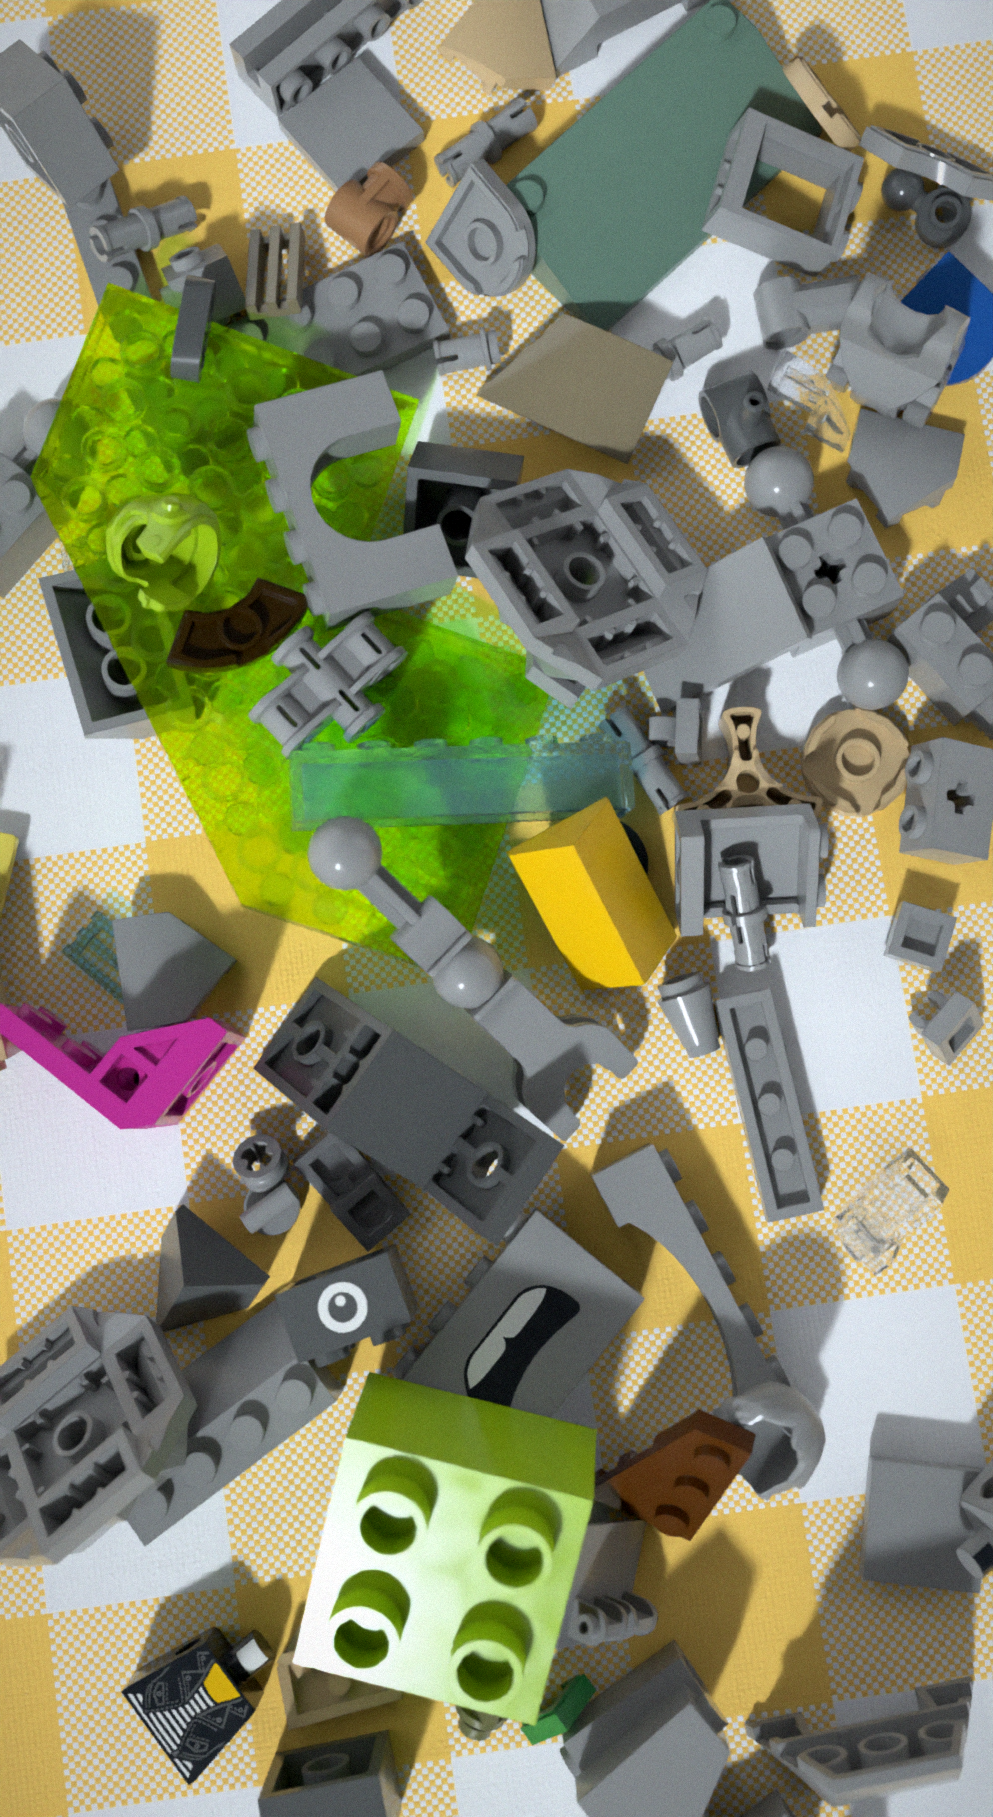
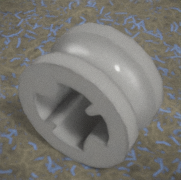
M258 1134L247 1138L238 1146L233 1156L235 1171L241 1177L246 1187L255 1192H267L275 1189L283 1183L289 1172L290 1164L287 1155L283 1152L279 1142L267 1134ZM269 1156L271 1159L267 1166L262 1164V1157ZM258 1160L261 1169L254 1171L252 1165Z

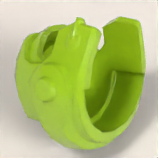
M186 494L166 496L145 495L136 498L134 501L125 504L115 513L106 529L108 561L113 571L119 577L124 578L128 582H137L144 586V588H140L137 598L142 603V607L146 609L165 612L188 606L206 588L219 564L222 541L217 515L203 501Z

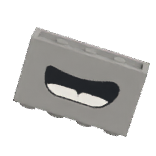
M535 1208L529 1216L522 1211L520 1212L517 1220L502 1239L507 1244L493 1261L485 1255L479 1260L463 1281L471 1288L457 1306L450 1300L444 1304L427 1326L435 1334L421 1352L413 1345L408 1349L391 1371L396 1378L550 1418L554 1416L645 1298L631 1284L621 1279L549 1220L538 1208Z

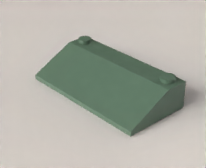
M710 0L506 185L523 205L533 227L536 252L531 274L575 318L605 331H609L712 236L702 231L701 228L728 134L749 107L819 138L821 136L822 128L784 74L783 67L757 27L728 0ZM756 159L743 207L783 170Z

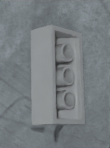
M276 1299L181 1370L198 1406L188 1422L185 1465L130 1512L127 1519L128 1524L144 1547L338 1400L343 1392L342 1387L327 1366L317 1367L315 1358L298 1364Z

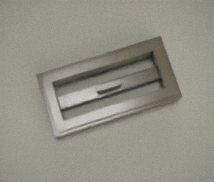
M301 222L290 223L289 233H283L280 225L270 227V236L264 237L260 228L250 230L245 309L250 321L302 313L306 236ZM289 249L286 301L279 302L282 283V250ZM266 252H269V254H268V269H267V285H266V301H265V304H263L265 259H266Z

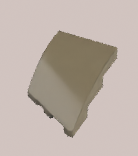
M563 314L534 343L528 345L517 354L514 360L489 382L483 384L476 396L628 464L673 361L587 322Z

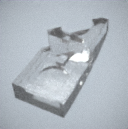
M784 349L773 369L767 391L811 413L803 432L843 453L851 439V433L831 382L805 360Z

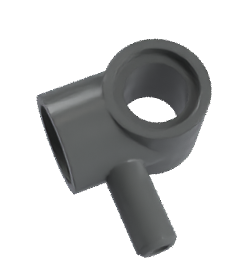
M747 371L699 392V406L704 423L711 437L717 443L721 442L733 468L746 467L761 451L770 447L780 446L781 440L770 419V407L766 392L760 379L753 371Z

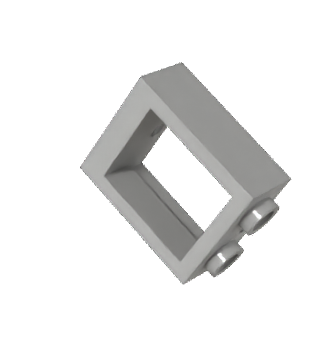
M749 107L728 134L701 230L811 277H815L831 261L836 263L845 251L850 235L849 231L845 230L847 218L856 207L863 190V183L858 181L864 158ZM756 159L826 189L813 237L742 208Z

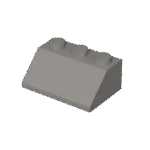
M109 562L38 578L85 739H145L196 725L195 706L184 671L167 667L166 664L174 641L166 611L157 612L153 609L142 607V603L137 597L140 588H144V586L137 582H128L124 578L119 577L113 571Z

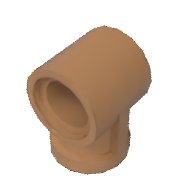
M375 162L367 171L368 179L363 184L353 179L345 182L332 197L325 213V224L366 257L380 252L386 246L398 224L399 215L397 212L405 211L414 201L413 194L404 179L383 162Z

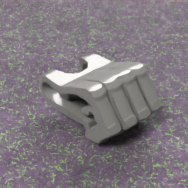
M867 272L843 317L839 334L840 347L825 376V384L843 393L851 386L850 399L856 403L871 407L882 415L894 419L903 410L902 419L912 426L923 428L933 413L965 347V335L971 317L947 305L939 314L926 315L913 311L902 304L894 295L893 281Z

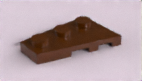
M699 1409L655 1435L654 1443L651 1447L639 1454L630 1450L619 1457L617 1467L611 1471L597 1470L594 1480V1499L654 1525L658 1531L665 1535L681 1537L691 1541L751 1456L756 1433Z

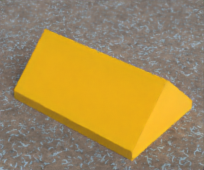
M607 797L598 800L507 851L510 860L580 990L638 986L647 983L677 938V935Z

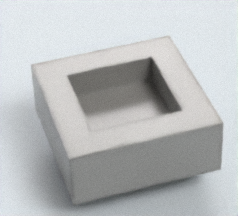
M900 902L883 956L936 973L942 971L957 917L909 902Z

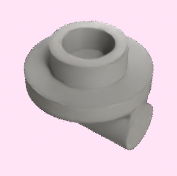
M285 1180L278 1187L267 1192L249 1190L244 1200V1213L240 1215V1219L252 1234L256 1231L264 1235L281 1234L289 1230L299 1217L301 1209L299 1195L295 1188Z

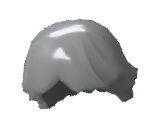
M769 1381L750 1387L740 1396L727 1397L719 1408L712 1410L714 1416L756 1433L752 1454L738 1474L742 1475L743 1479L752 1486L755 1493L761 1499L768 1501L773 1494H780L795 1487L802 1489L807 1485L821 1460L826 1437L821 1418L809 1400L801 1393L786 1384Z

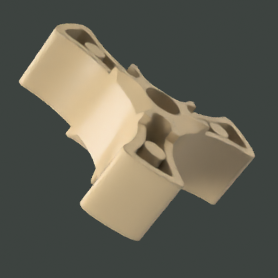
M735 707L725 710L718 722L728 751L727 769L723 781L707 796L694 802L677 805L672 814V820L675 825V811L810 803L817 819L822 809L823 800L819 796H806L789 791L782 787L781 783L776 782L770 777L760 761L759 751L756 747V731L762 712L756 707Z

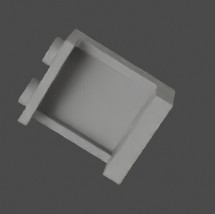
M810 803L675 811V913L681 937L703 935L704 918L723 917L722 909L726 904L718 862H722V859L735 855H750L754 858L757 889L760 900L766 903L767 914L797 913L801 918L804 928L816 927L817 907H824L826 904L824 875L822 873L818 874L819 858H827L829 838L826 824H818Z

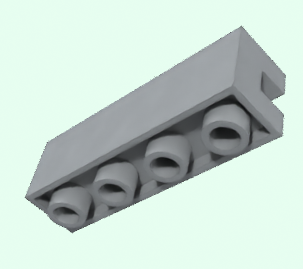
M281 0L229 44L238 77L277 118H280L291 107H294L311 94V91L330 74H336L349 62L350 57L364 45L378 40L385 33L389 24L407 9H414L423 0Z

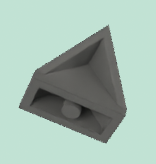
M182 1204L175 1211L161 1238L156 1323L161 1326L163 1332L247 1309L258 1296L270 1276Z

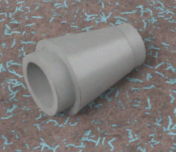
M700 971L680 975L659 984L658 989L661 998L657 1002L681 1044L686 1048L688 1057L696 1058L718 1050L720 1044L717 1038L718 1032L710 983L703 982Z

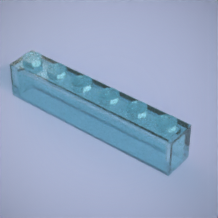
M597 733L582 736L579 738V742L558 743V737L553 735L532 736L525 739V744L503 745V739L499 737H481L470 740V746L449 747L447 740L423 739L414 742V748H391V742L372 740L357 744V749L335 750L334 744L328 742L306 743L300 746V751H292L289 755L292 831L317 830L320 825L329 819L344 815L360 818L373 828L562 821L604 797L609 799L617 817L623 818L636 807L630 741H613L611 734Z

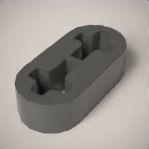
M193 275L186 276L172 349L171 378L196 383L201 382L214 314L216 280Z

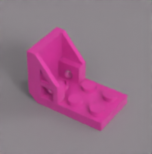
M0 1002V1033L119 1129H148L178 1125L246 1039L242 1033L230 1024L209 1017L119 1037L105 1055L85 1040L80 1044L64 1035L63 1032L68 1027L67 1024L48 1009L40 1006L37 1010L26 1002L21 1007ZM137 1074H139L138 1085L135 1083V1077Z

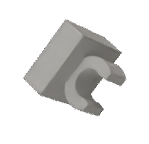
M973 568L938 592L975 634L993 622V590L983 577L980 578Z
M677 698L676 718L667 716L649 717V740H652L653 746L659 744L661 747H675V754L680 765H702L703 709L699 698Z
M930 991L927 994L930 1004L940 1010L931 1020H924L912 1012L908 1018L915 1031L923 1037L930 1053L950 1066L982 1028L984 1023L975 1002L958 991L949 1000L938 991Z

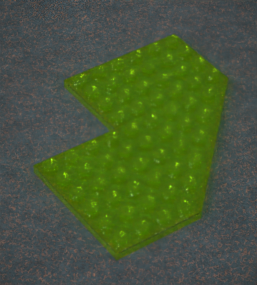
M108 282L30 476L33 488L113 649H115L114 651H116L115 653H117L116 655L240 906L419 967L389 938L397 928L357 889L348 891L331 889L317 879L310 868L308 859L310 839L317 828L331 818L346 815L362 819L373 827L380 838L383 851L381 864L420 902L428 895H431L472 933L549 694L525 678L526 657L396 610L375 617L373 624L395 648L402 646L408 654L392 673L364 694L373 704L380 703L385 708L384 714L370 729L350 744L342 737L344 730L334 720L294 757L287 759L281 753L283 746L261 722L254 724L248 717L252 708L268 692L292 675L284 665L278 667L271 660L275 651L256 663L227 672L195 673L167 667L166 660L185 609L208 613L229 608L247 596L257 578L304 594L303 584L309 581L302 563L294 565L290 559L284 539V532L290 531L284 512L275 514L272 509L265 481L271 479L265 461L256 462L248 441L247 429L254 427V405L358 376L212 322L201 382L196 383L171 378L172 349L180 309ZM390 388L389 390L401 419L396 444L345 458L331 464L320 473L311 488L313 503L322 519L336 532L358 541L371 542L420 401L417 398ZM186 494L203 501L217 515L222 541L219 564L206 588L188 606L165 612L143 608L142 603L137 597L140 588H144V586L137 582H128L124 578L119 577L113 571L108 561L106 529L115 513L125 504L134 501L136 498L145 495L166 496ZM308 609L295 632L308 625L315 633L313 640L323 649L346 626L327 632L321 615L313 617Z

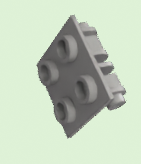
M635 1518L587 1524L555 1649L582 1644L596 1646L605 1640L608 1642L625 1640L633 1635H648L654 1630L658 1621L657 1609L649 1600L632 1593L646 1527L645 1521Z

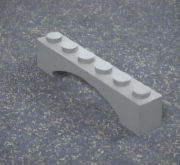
M648 1143L590 1173L615 1224L620 1228L627 1223H631L661 1243L684 1267L699 1288L717 1323L725 1346L732 1381V1397L740 1396L750 1387L769 1381L786 1384L790 1387L791 1384L776 1356L773 1354L765 1359L755 1340L756 1337L763 1334V1331L747 1302L740 1306L735 1302L728 1286L736 1282V1279L723 1254L719 1250L711 1255L700 1234L708 1231L709 1228L693 1199L684 1204L674 1183L681 1180L682 1176L669 1151L664 1149L657 1152L654 1145Z

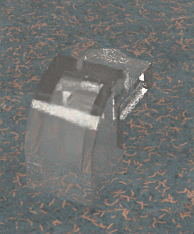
M909 1147L875 1173L843 1204L833 1217L834 1222L838 1225L835 1233L841 1239L846 1252L854 1260L862 1262L874 1276H877L893 1264L905 1237L939 1214L949 1188L917 1153Z

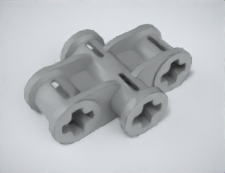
M365 611L355 618L323 649L313 640L315 633L307 625L293 633L273 654L271 660L278 667L284 665L292 675L268 692L252 708L248 717L254 724L261 722L283 746L281 753L287 759L294 757L334 720L344 730L342 737L350 744L370 729L384 714L385 708L380 703L373 704L364 694L392 673L408 653L402 646L395 648L373 624L375 617L370 611Z

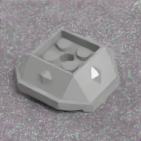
M565 469L481 497L473 511L465 554L466 561L498 607L500 622L512 628L545 676L576 680L593 691L681 654L689 643L699 594L703 590L708 571L647 483L624 479L622 483H618L598 474Z
M71 1306L0 1366V1563L8 1567L58 1565L68 1555L84 1552L115 1524L127 1521L130 1512L185 1465L188 1422L198 1405L161 1326L148 1316L122 1312H97L92 1308Z

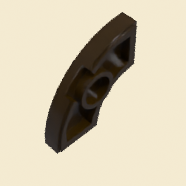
M257 578L247 596L229 608L208 613L185 609L166 660L167 667L193 673H219L240 669L256 663L277 650L298 628L308 610L305 594Z

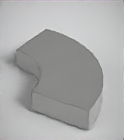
M874 125L866 127L860 140L861 143L858 145L895 168L929 178L963 196L993 201V174L949 152L945 153L930 145L919 143L918 139Z

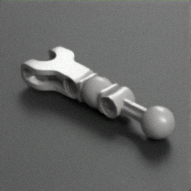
M346 815L331 818L320 825L310 839L308 849L310 868L317 879L331 889L343 891L357 889L397 928L389 938L423 971L432 977L434 988L440 997L454 1007L463 1008L510 1054L514 1065L512 1086L517 1100L562 1141H567L580 1126V1120L573 1114L565 1101V1084L571 1073L583 1065L600 1064L605 1069L610 1070L617 1078L624 1079L637 1066L638 1060L612 1031L599 1024L593 1018L577 1014L562 1017L555 1016L513 974L503 968L501 957L493 945L482 938L472 937L473 935L431 895H428L420 902L381 864L383 854L381 841L371 825L360 818Z

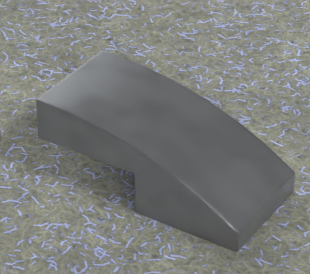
M327 1130L293 1159V1165L330 1205L331 1212L367 1252L411 1215L409 1210L362 1153Z

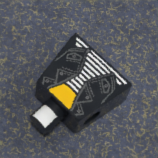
M211 1627L140 1667L134 1672L121 1691L188 1786L203 1773L257 1710L264 1692L254 1675L274 1660V1653L266 1638L256 1629L252 1630L232 1647L220 1629Z

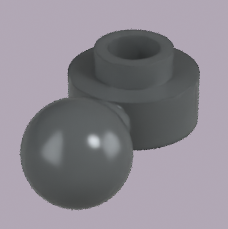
M898 168L891 170L883 180L881 196L884 203L894 211L913 210L916 213L915 229L917 235L925 244L934 248H945L958 242L964 235L970 224L972 214L971 206L966 196L948 187L939 188L928 193L924 190V181L921 175ZM941 207L949 208L953 213L954 219L949 223H942L936 218L935 211Z

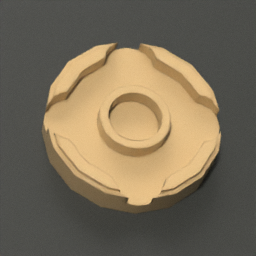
M797 55L782 68L796 92L838 147L851 152L861 143V136L802 56L799 57Z
M862 708L837 711L827 715L809 733L801 751V774L808 792L812 796L822 798V807L841 816L865 817L884 810L903 793L907 784L905 766L910 756L907 748L909 744L904 732L886 715Z

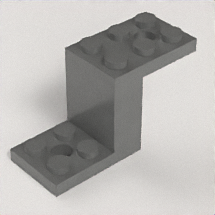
M315 977L253 1068L325 1130L423 1188L477 1234L496 1246L500 1244L510 1227L515 1223L521 1210L565 1146L317 977ZM498 1159L494 1170L487 1176L490 1166Z

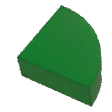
M584 1673L578 1674L560 1685L563 1689L562 1693L551 1707L544 1710L540 1707L535 1726L522 1722L523 1725L520 1729L532 1745L567 1732L596 1692V1688Z

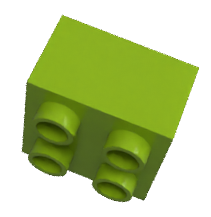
M369 1372L345 1436L294 1663L535 1726L594 1501L597 1429Z

